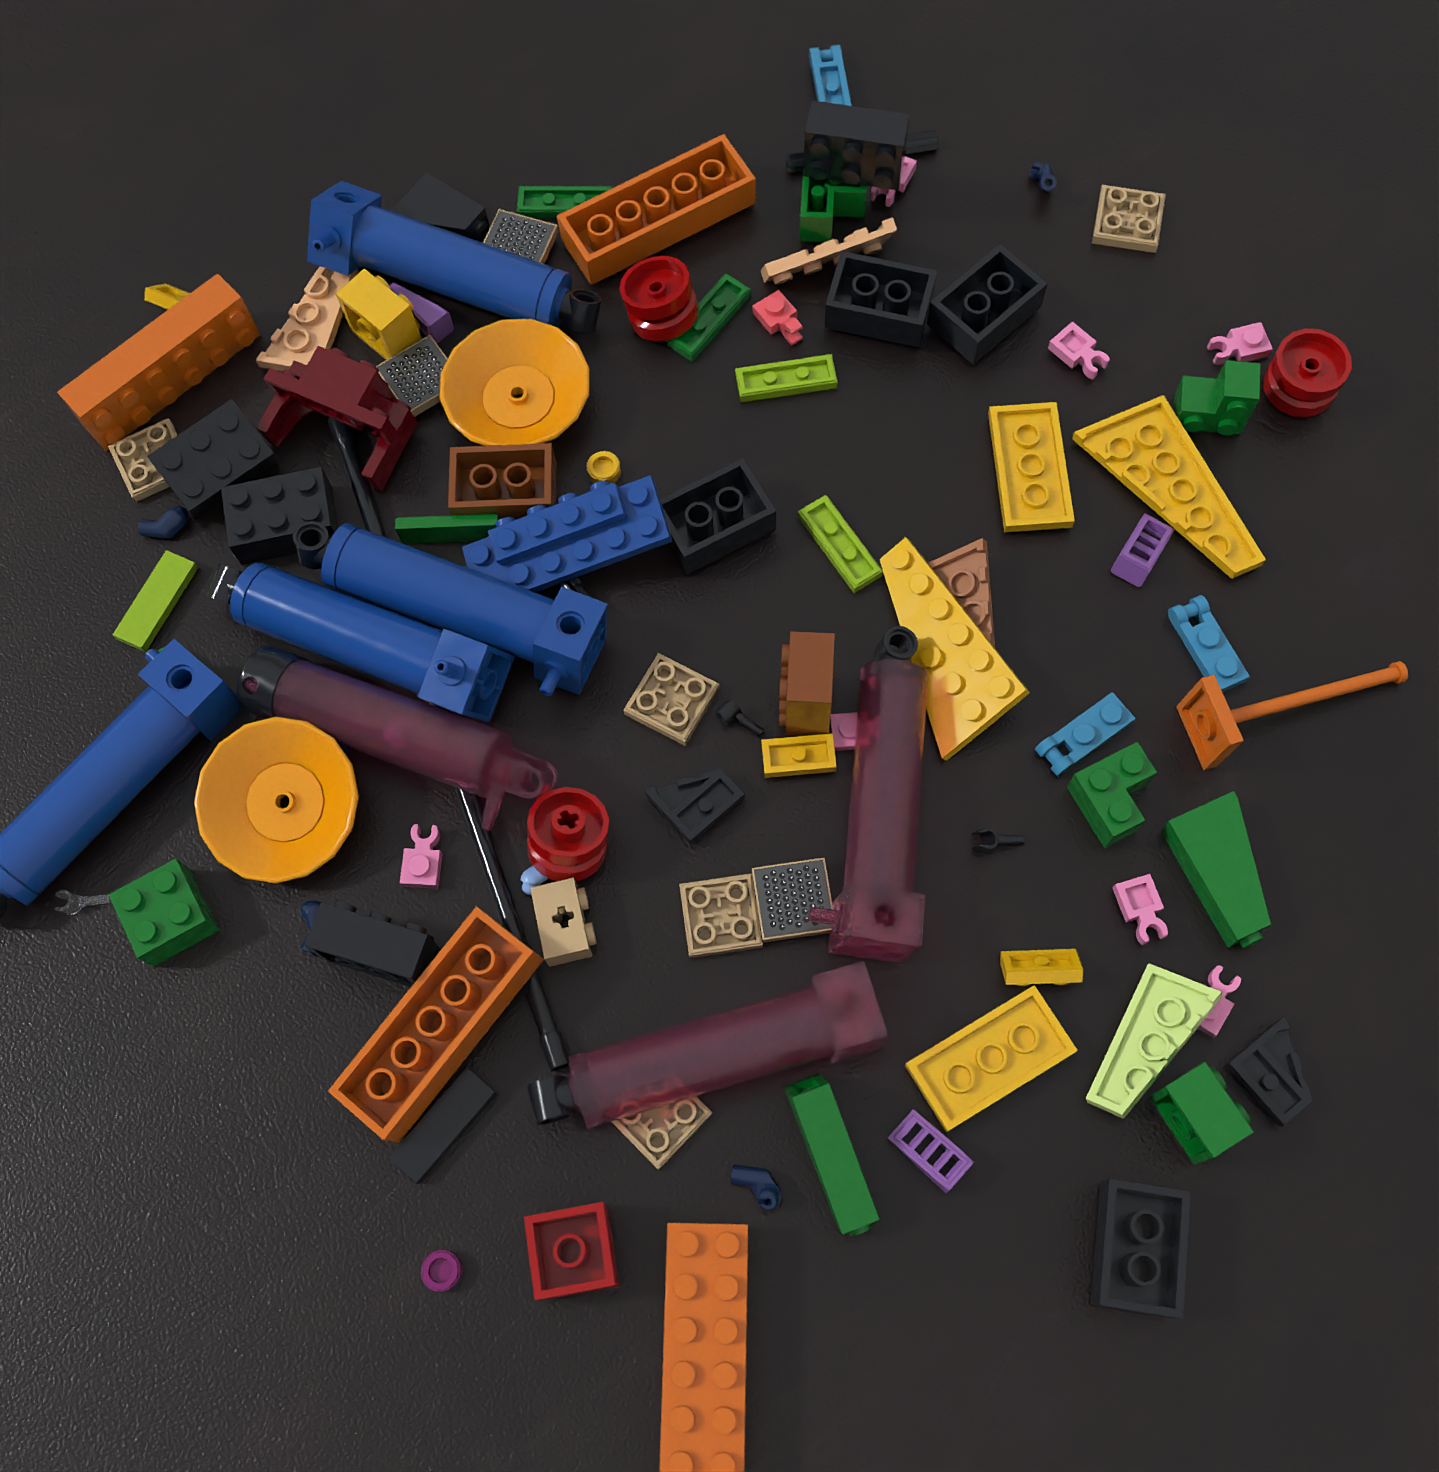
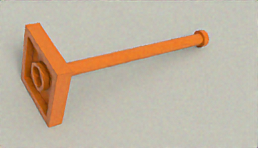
M1397 661L1391 663L1389 668L1230 710L1215 675L1201 678L1176 708L1203 770L1217 767L1244 741L1236 723L1392 681L1397 684L1402 683L1408 679V670L1403 662Z

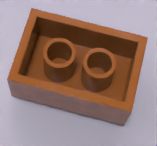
M552 443L450 447L448 509L451 515L498 514L499 520L505 517H513L517 520L527 516V510L533 506L545 505L548 508L556 505L557 463Z
M790 631V644H782L779 726H786V737L829 734L835 633Z

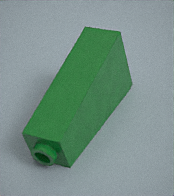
M1232 791L1169 820L1161 830V833L1227 948L1238 943L1241 944L1242 948H1246L1263 939L1261 932L1270 926L1271 922L1238 797Z
M817 1073L783 1086L837 1227L842 1235L848 1232L850 1235H858L872 1228L871 1223L880 1219L830 1084Z

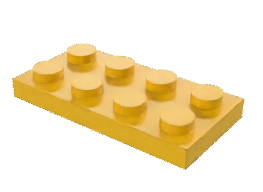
M1057 402L990 407L988 417L1004 532L1072 528L1075 520Z
M1035 985L910 1060L905 1064V1067L947 1133L1075 1054L1078 1050Z

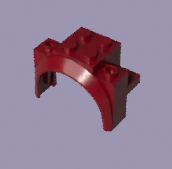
M318 346L307 365L294 360L290 369L284 370L283 373L269 368L264 381L275 395L256 429L270 444L279 448L296 424L313 411L360 431L364 425L374 429L372 434L378 438L374 451L361 474L369 479L374 486V490L382 492L418 422L411 413V407L405 402L394 398L388 389V383L381 378L378 373L379 369L375 365L365 360H361L360 363L356 362L337 348H332L330 351Z

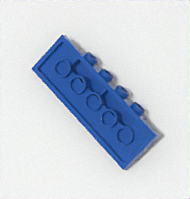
M649 475L620 487L615 482L610 484L609 481H599L590 486V492L580 496L576 493L562 495L558 499L559 504L548 508L545 505L533 506L527 510V516L517 520L513 517L502 518L495 523L496 528L488 530L489 537L465 545L462 549L467 568L536 593L563 581H568L670 543L673 539L655 480Z

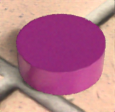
M437 1250L430 1253L421 1266V1277L424 1284L429 1289L438 1292L453 1289L459 1283L463 1273L459 1257L453 1252L446 1250Z

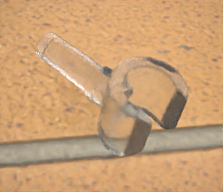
M60 890L55 893V896L58 898L68 899L64 907L55 908V910L67 915H75L82 907L87 905L111 903L108 894L79 896L67 890Z

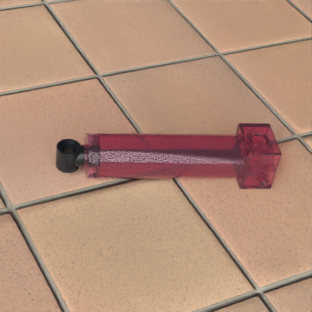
M903 626L890 628L875 648V661L869 662L861 668L843 892L832 902L833 910L811 907L808 915L810 922L831 925L828 953L894 963L903 962L922 947L925 894L914 893L928 673L923 667L911 662L912 656L917 651L918 641L915 634L909 628ZM890 645L899 648L901 653H897L894 650H892Z
M861 961L811 976V985L569 1056L571 1074L565 1078L563 1075L544 1078L527 1085L536 1125H545L573 1116L574 1112L577 1111L582 1112L587 1128L826 1057H831V1061L834 1063L882 1049L888 1034L865 963Z

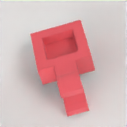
M779 290L752 306L753 315L771 335L779 330L791 345L803 339V336L798 332L802 329V325L797 320V310Z

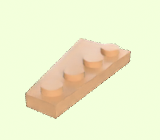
M893 217L882 221V225L874 232L869 233L865 227L845 237L844 242L839 244L838 240L832 239L813 248L814 253L809 254L808 250L805 249L765 264L761 269L764 283L774 281L775 285L782 284L793 279L792 274L804 271L805 275H809L822 270V264L831 261L834 262V265H837L841 251L855 254L863 251L864 256L881 251L882 245L897 231Z
M320 266L305 287V295L298 304L294 303L289 310V318L282 329L277 328L270 338L272 343L267 351H262L257 357L256 362L259 367L272 368L277 371L289 370L294 360L307 365L318 346L331 351L344 314L336 293L358 274V269L347 276Z

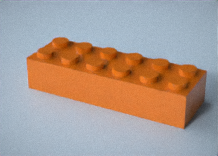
M722 134L557 215L561 240L589 283L593 285L755 204L756 178L727 137Z
M217 273L57 391V393L83 427L105 451H108L109 445L124 439L138 427L146 424L151 417L167 405L174 403L179 396L191 387L199 384L204 377L219 366L224 365L244 347L251 345L261 334L241 296Z
M476 906L330 1087L328 1092L382 1140L399 1143L544 959L490 915Z
M668 1223L660 1472H745L748 1224Z

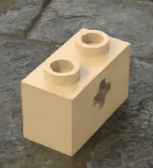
M574 878L531 887L543 955L548 966L551 967L593 957L591 945L597 944L592 922L586 923L583 910L589 909L585 887L578 888ZM564 915H568L570 918L568 920L569 927L562 928L560 925Z

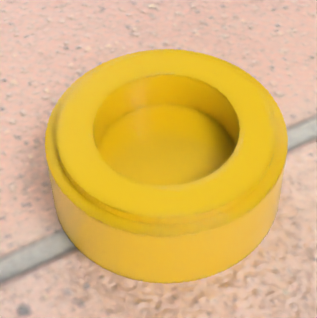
M600 451L593 454L587 462V472L590 480L593 483L609 481L611 484L616 482L621 474L620 462L617 456L608 451Z

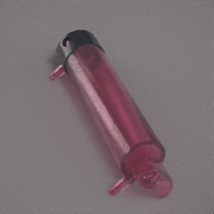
M265 645L256 649L248 657L241 669L236 693L238 703L244 711L257 715L255 722L272 717L308 721L335 738L340 745L477 796L487 798L481 825L484 830L490 831L493 829L500 804L504 800L505 792L531 799L552 790L557 783L558 775L554 766L545 760L514 750L510 733L308 661L307 658ZM532 772L536 773L539 778L538 787L532 782Z

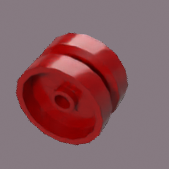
M669 256L650 257L633 265L622 277L619 291L633 330L641 338L651 341L670 340L681 336L697 320L699 305L693 290V284L686 265L679 259Z
M1306 328L1292 332L1282 340L1263 377L1265 394L1279 411L1288 415L1311 417L1321 414L1332 405L1338 392L1346 382L1352 370L1351 355L1346 345L1339 338L1324 330Z
M571 787L553 789L537 798L530 808L528 815L527 852L531 864L541 875L553 881L570 878L580 881L598 871L605 860L609 817L601 801L595 795L583 789Z

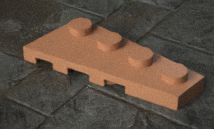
M981 538L930 561L928 564L995 647L987 541Z

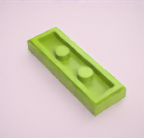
M832 354L735 368L740 403L835 389L838 383Z
M827 495L798 511L800 521L853 593L883 576V570Z
M166 550L114 631L113 636L117 640L146 653L199 567L196 563Z

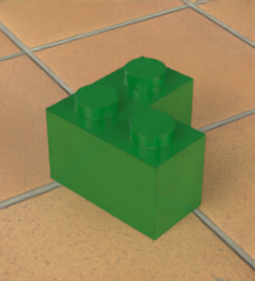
M803 176L800 241L827 242L831 240L833 216L864 217L867 186L824 179L817 180Z
M1225 360L1217 379L1183 375L1175 392L1174 413L1184 429L1189 432L1209 431L1218 432L1221 435H1241L1259 401L1260 363Z
M1138 742L1075 773L1067 786V789L1104 849L1135 834L1145 821L1130 795L1147 787L1157 771Z

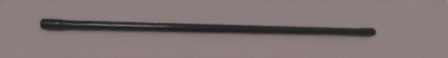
M329 418L328 425L335 445L341 454L366 530L387 537L367 478L361 474L363 467L355 447V439L351 427ZM425 700L501 924L529 947L447 709ZM536 969L523 988L540 1035V1044L549 1070L554 1072L564 1069L572 1063L562 1034L557 1029Z

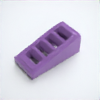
M395 283L390 285L391 290L395 294H403L414 307L412 310L413 316L420 324L419 330L426 337L431 335L434 341L439 343L453 332L454 326L450 313L445 309Z
M1144 513L1113 564L1111 572L1129 583L1141 587L1175 529ZM1142 530H1145V531H1147V532H1149V533H1151V534H1153V535H1155V536L1161 538V540L1159 541V540H1157V539L1151 537L1150 535H1148V534L1142 532Z
M914 1109L887 1138L945 1193L951 1190L974 1163L960 1148ZM917 1124L921 1130L907 1145L902 1139ZM929 1135L933 1141L919 1155L914 1149ZM940 1146L945 1152L932 1166L926 1160ZM952 1157L957 1163L944 1177L938 1171Z

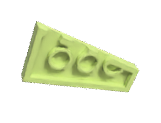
M1148 963L1087 1094V1102L1124 1119L1222 999V992Z

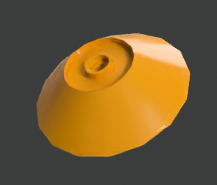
M534 319L499 320L474 330L453 348L441 371L440 401L450 424L471 442L483 446L542 444L556 439L578 419L589 396L590 368L579 345L558 327ZM516 395H523L520 398H513Z
M272 717L245 724L218 743L200 771L194 806L200 836L219 863L244 879L277 884L309 876L336 856L353 829L359 794L353 764L335 738L308 721ZM284 796L289 798V805L286 808H282L280 805V801Z

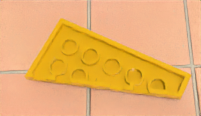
M1164 395L1074 432L1072 439L1231 579L1264 564L1266 561L1265 557Z
M905 537L880 559V563L899 624L909 628L917 637L918 647L911 658V662L941 757L947 761L1030 692L913 543Z

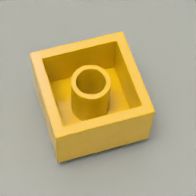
M363 269L336 293L351 331L384 359L388 360L422 340L419 332L420 324L412 313L414 309L412 303L403 294H395L381 276L377 275L374 277L366 269Z

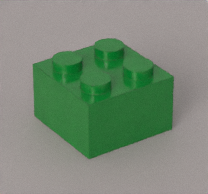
M176 858L108 894L136 957L152 967L220 931L191 869Z
M1206 1062L1149 1096V1099L1194 1165L1215 1158L1253 1133L1249 1126L1251 1120L1248 1113L1238 1102L1233 1103L1224 1090L1226 1083L1223 1077L1215 1068H1209Z

